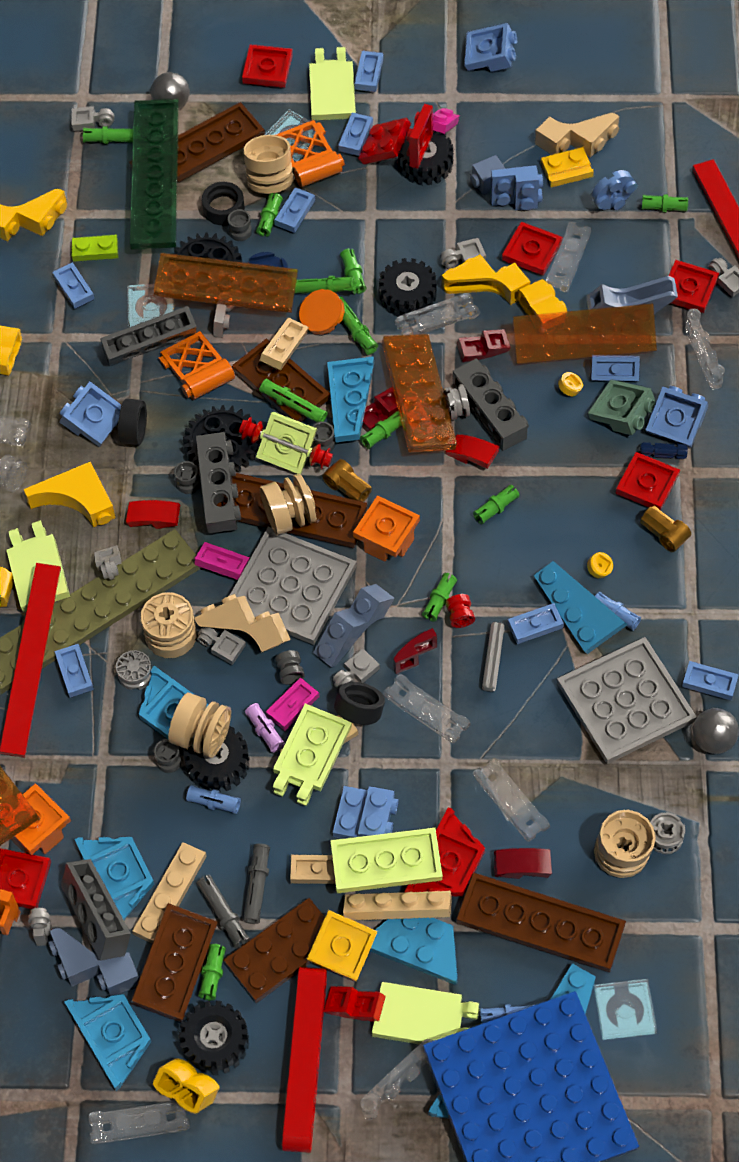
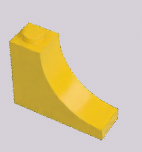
M91 462L24 489L30 509L44 505L66 506L83 514L93 527L107 524L116 518L113 505Z

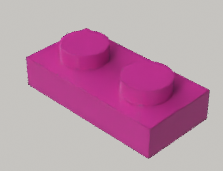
M439 109L433 114V130L445 134L458 124L460 115L453 114V111L450 109Z
M204 542L195 557V565L238 580L250 557Z
M300 677L266 711V716L286 731L298 719L304 705L311 706L319 698V692Z

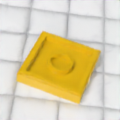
M328 910L307 961L356 982L378 931Z

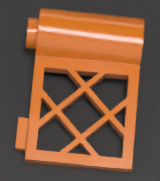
M315 120L276 134L285 139H295L293 146L290 145L291 159L294 153L305 155L304 159L294 162L293 159L291 160L293 174L300 188L342 172V167L345 166L341 154L332 151L323 136L326 134V131L320 122L316 123ZM313 129L315 132L313 138L303 136V132ZM299 141L310 143L308 150L298 148ZM314 145L323 147L325 151L316 153L312 152Z
M201 331L160 352L159 361L165 369L171 368L183 384L181 389L187 398L191 397L192 400L235 379V374L229 362L225 358L222 359ZM198 341L202 343L201 349L190 348L192 344ZM175 353H183L180 360L171 359L169 356ZM188 354L198 355L196 361H188L186 358ZM203 356L214 358L209 363L201 362ZM183 366L194 368L193 371L186 375L181 372Z

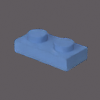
M361 52L355 79V90L377 91L383 63V53Z
M357 113L351 114L338 145L340 152L360 156L373 125V117Z
M294 188L275 218V226L295 233L315 202V195Z
M73 262L52 272L54 279L74 309L95 299L93 292Z
M592 355L591 380L639 381L640 357Z
M554 603L508 619V626L517 644L563 629L564 623Z
M79 644L54 651L70 698L94 690Z
M689 661L682 687L732 701L739 674Z

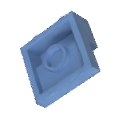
M508 23L467 32L465 67L467 71L488 66L492 72L511 67L512 61L516 60L513 44H517V36L515 31L511 30Z
M536 165L491 170L492 206L514 204L515 211L538 208V202H542L541 188H543L542 174H538Z
M89 382L85 388L80 386L73 395L75 398L74 402L71 405L67 403L59 414L62 416L60 423L77 436L82 434L100 447L118 424L121 404Z
M662 386L646 432L691 448L706 414L708 402L701 395L692 393L690 396L682 393L683 390L675 386H669V388Z
M344 786L333 829V837L346 839L392 833L393 822H390L391 814L396 815L398 808V799H395L394 791L370 786L368 790Z

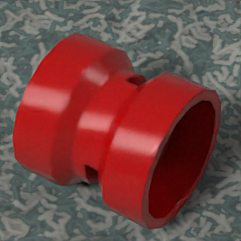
M457 594L446 600L447 610L451 613L449 619L452 627L463 628L474 623L475 615L470 610L471 601L468 595Z

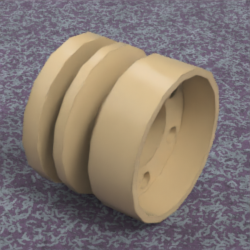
M263 135L253 138L246 143L243 150L248 186L256 192L265 194L278 193L287 189L294 180L289 142L277 135Z
M300 473L293 475L294 486L288 477L284 478L285 490L283 491L276 482L259 488L267 518L276 535L293 529L292 518H295L300 527L305 526V518L310 524L317 521L313 495Z
M161 593L153 596L145 603L141 611V624L148 648L155 655L163 658H177L192 649L197 638V629L193 609L188 600L176 593Z
M189 692L186 693L180 700L171 720L168 736L169 743L186 749L193 744L194 752L200 754L203 752L205 756L213 758L226 738L231 720V708L225 705L219 707V703L214 701L207 706L205 698Z
M631 810L616 811L609 815L602 823L594 847L595 859L600 868L609 875L618 878L632 877L640 873L647 864L656 839L654 827L650 821L639 812Z

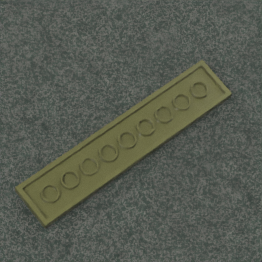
M176 529L122 561V564H118L119 575L115 576V579H104L102 574L71 593L70 597L54 604L42 669L57 660L54 651L75 644L81 645L143 606L153 596L165 592L202 568L195 565V557L197 555ZM24 623L0 637V695L12 688Z

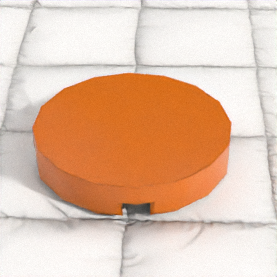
M320 289L314 291L304 299L300 306V321L308 326V330L313 334L323 335L329 333L343 320L345 312L344 303L331 290Z

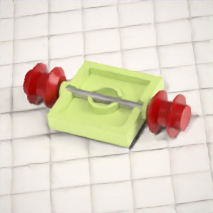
M275 412L271 413L265 430L263 429L262 421L254 424L252 423V417H249L248 421L243 420L239 429V433L242 434V440L247 436L251 437V443H255L259 438L262 439L256 458L297 474L302 473L307 457H310L309 462L311 466L318 463L321 470H323L324 466L329 467L333 458V454L330 453V447L326 451L321 450V444L311 448L317 428Z

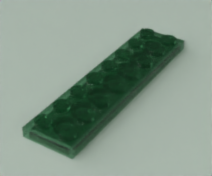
M178 99L134 101L131 249L176 248Z

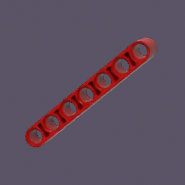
M299 968L283 1130V1151L311 1153L327 983L326 968Z

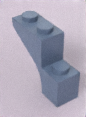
M666 276L623 289L611 288L602 284L588 294L586 298L589 315L611 323L625 312L646 321L678 298L675 278Z
M377 584L361 588L351 608L334 613L313 653L330 667L336 666L362 633L375 621L384 618L394 597Z
M60 928L50 930L53 940L48 943L53 956H60L62 963L57 966L63 980L68 978L71 986L97 976L102 990L108 989L110 996L118 995L137 987L139 976L129 952L123 957L100 961L96 954Z

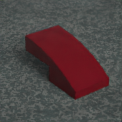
M505 329L485 330L481 336L458 338L457 341L462 362L472 361L476 358L478 360L490 358L510 351L511 348Z
M393 386L374 397V403L365 409L362 428L369 432L375 427L377 422L384 421L396 411L400 412L402 406L408 401Z
M433 628L413 638L396 654L393 659L394 672L396 674L419 665L420 654L437 648V634Z
M511 848L494 851L495 877L520 879L523 875L548 878L552 874L550 849Z

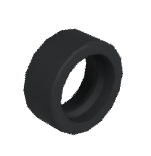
M216 182L209 185L203 191L201 197L203 214L213 224L228 225V216L232 211L237 209L245 210L243 192L237 185L231 182ZM219 197H230L236 200V204L227 210H217L210 206V203Z
M125 399L123 401L118 421V436L122 444L140 445L142 443L147 423V407L144 400Z
M348 682L339 687L334 709L339 716L351 723L371 725L380 719L385 698L375 687L360 682Z

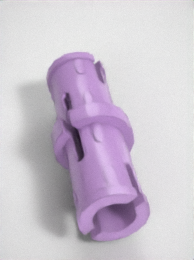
M258 703L250 705L245 710V714L255 726L257 735L262 736L271 752L274 753L282 749L285 742L274 729L275 724L273 721L266 717Z

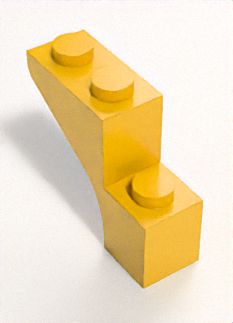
M54 189L20 206L10 207L0 204V239L8 242L13 235L17 234L20 226L43 237L47 230L53 227L58 216L63 214L67 208L65 192L61 189Z
M481 255L469 258L463 264L450 268L442 274V289L447 294L493 292L502 296L510 305L518 301L519 289L530 285V280L516 263L504 266L495 273Z

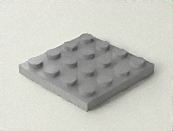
M268 527L230 595L235 594L236 597L245 596L254 617L269 611L270 615L279 613L288 635L315 645L357 567V562L289 534L276 535L273 529Z
M646 637L557 678L558 686L606 764L688 726L697 719V716Z

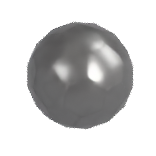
M173 72L162 73L152 83V100L160 109L173 112L180 110L187 103L190 95L189 85L181 75Z
M721 708L705 710L699 714L693 726V736L696 744L702 750L711 754H720L731 749L739 735L736 718L730 712Z

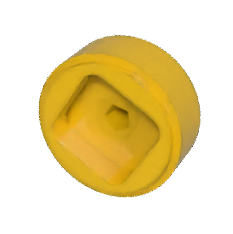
M566 372L559 379L558 386L564 394L576 396L583 388V382L578 375Z
M598 552L589 558L587 568L592 576L604 578L612 572L613 562L607 554Z

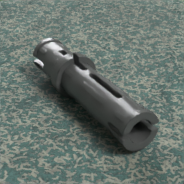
M266 844L254 845L252 863L248 868L250 879L243 921L249 924L260 923L265 879L269 875L267 863L270 847Z
M206 875L207 881H205L204 877L200 878L196 884L219 919L220 928L227 932L235 948L241 947L239 942H241L242 946L249 942L250 938L240 925L239 916L233 913L211 875Z

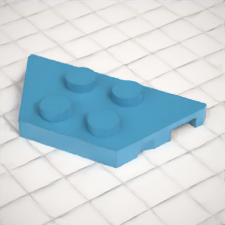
M153 666L139 717L168 739L171 720L180 700L186 693L192 692L156 666Z
M99 837V840L74 839L83 859L92 860L121 916L125 920L154 885V881L133 838L119 837L111 839L110 837Z
M435 918L387 919L375 929L378 932L370 952L454 985L457 984L453 925Z
M122 994L112 995L108 998L91 997L90 1000L74 1002L73 999L65 1001L66 1007L116 1091L119 1090L151 1043L150 1037L126 997Z

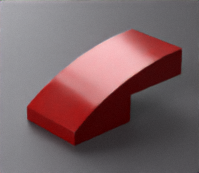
M457 434L445 454L465 464L471 461L488 469L499 452V446L483 439Z
M161 500L129 502L126 523L130 527L152 524L156 529L178 526L181 505L178 502Z
M331 986L324 1012L344 1018L379 1022L386 996L381 992L357 991L353 987Z

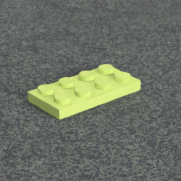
M435 828L331 840L337 893L442 880Z

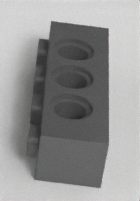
M186 306L100 338L101 346L109 366L190 337L196 333V324L189 307Z
M476 358L453 370V385L457 389L459 385H464L469 407L502 451L527 439L529 424L523 415H519L514 402L510 398H506L501 385L497 381L494 382L485 365H481Z
M225 432L196 436L208 532L216 533L238 529L237 520H241L239 505L235 506L234 498H239L237 484H232V477L236 476L234 462H230L229 455H233L232 441H227ZM216 458H221V459H222V460H221L220 462H218V463H213V462H212V461H213L214 459H216ZM217 480H224L220 485L214 484ZM219 502H227L225 506H216Z
M87 859L66 863L61 887L98 958L101 961L125 956L131 932L92 860Z

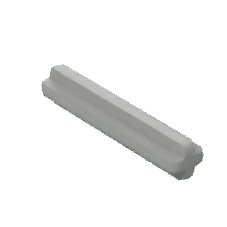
M493 622L491 624L482 684L484 691L494 692L496 690L504 634L503 623Z

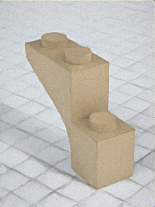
M609 113L576 124L561 123L549 117L536 129L535 145L551 155L561 153L562 151L565 152L570 145L576 149L583 147L587 156L591 157L597 151H601L610 138H614L619 131V116L615 113Z
M235 594L221 600L222 605L216 608L214 604L200 610L201 615L194 618L201 627L241 630L248 633L257 642L261 652L268 651L291 640L279 613L270 615L269 611L254 617L245 596L236 597Z

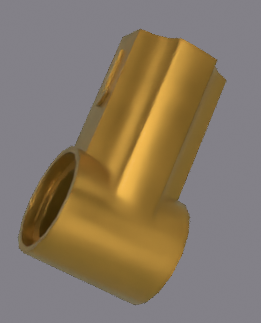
M343 459L335 462L322 475L324 482L335 491L339 489L353 500L364 502L372 491V487L358 477L352 467Z
M655 506L648 508L640 521L643 526L659 537L662 546L670 552H675L692 535L689 527L680 520L673 521Z

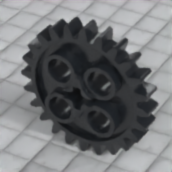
M206 232L204 237L201 238L197 233L196 239L193 240L188 236V243L180 241V248L174 247V254H170V261L168 262L169 274L172 277L173 284L178 285L179 291L185 288L186 295L193 292L194 298H196L199 293H202L205 299L207 293H210L214 298L215 292L218 291L223 294V288L231 290V283H238L237 277H241V269H243L242 256L239 253L238 246L233 247L232 240L226 243L225 236L218 239L217 233H215L211 238L208 232Z
M222 405L218 411L212 406V412L210 413L203 409L204 416L201 417L195 414L196 422L189 421V428L184 430V451L187 453L188 460H192L196 466H199L196 436L225 432L227 441H232L233 455H229L230 462H234L235 468L239 472L241 471V464L248 467L249 459H256L255 452H258L259 444H261L260 438L255 443H251V437L247 436L242 440V434H233L239 432L243 420L248 421L249 417H251L250 414L243 416V409L234 412V406H231L229 410H225L224 405ZM216 458V459H214L212 462H213V463H218V462H220L222 459H221V458Z

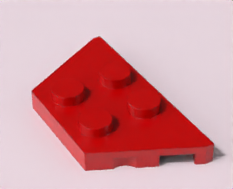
M448 807L436 829L442 880L409 884L405 892L451 891V896L464 895L473 872L475 873L485 853V847L477 838L472 836L470 829L460 822L452 808Z

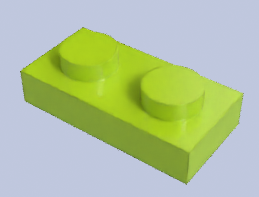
M117 235L72 238L73 262L118 258Z

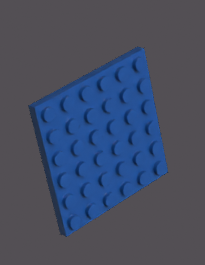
M576 991L422 1046L465 1162H604L639 1148Z

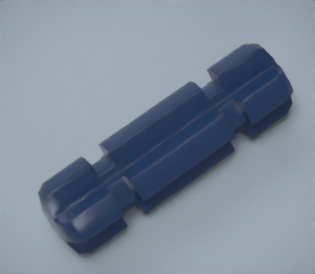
M649 442L641 443L640 454L648 457L652 454L654 457L673 458V456H677L679 459L687 458L688 447L683 444H678L676 447L674 444L655 443V445H651Z

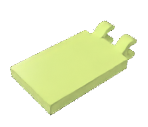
M337 47V60H324V48H316V63L309 64L312 120L349 119L352 113H356L353 61L346 62L345 47Z
M41 520L32 523L36 537L23 541L18 528L8 531L13 548L7 549V554L20 607L23 612L27 611L36 563L61 566L55 602L70 597L56 540L53 534L47 536Z
M305 704L273 768V772L278 774L273 785V793L283 797L288 783L301 787L296 796L298 798L297 803L307 806L313 789L321 792L352 727V723Z
M382 982L380 992L386 998L379 1022L374 1021L372 1037L424 1045L469 1029L465 1027L460 1028L462 1017L478 1020L479 1003H461L462 995Z

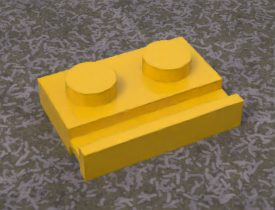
M583 147L541 157V165L551 187L591 178L594 175V170L590 166V161Z

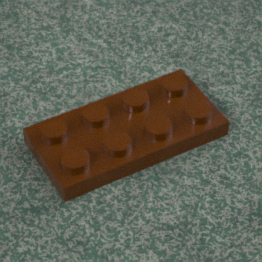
M266 338L232 365V369L280 413L288 418L302 422L307 418L306 416L284 404H277V400L259 391L263 381L267 378L283 388L288 387L291 390L290 392L317 407H321L331 399L330 393L290 358L281 370L260 361L262 352L270 343ZM275 392V393H277V394L283 396L284 398L290 400V398H288V397L282 395L281 393ZM297 403V405H299L300 407H302V408H304V409H306V410H308V411L311 412L310 409H308V408H306V407L300 405L299 403Z
M308 898L225 958L224 964L253 1001L258 1003L296 975L300 967H307L311 964V962L307 961V958L325 916L312 900Z
M168 903L130 1004L182 1022L218 922Z

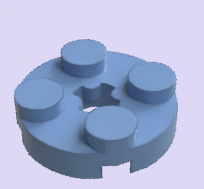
M615 171L612 173L613 177L610 179L604 177L596 184L592 191V196L599 209L614 208V210H618L625 205V200L638 187L628 171Z

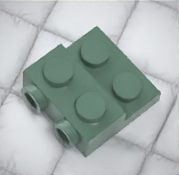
M611 379L589 410L588 415L590 420L610 424L613 431L633 435L636 430L643 428L644 418L648 412H653L656 401L651 388Z

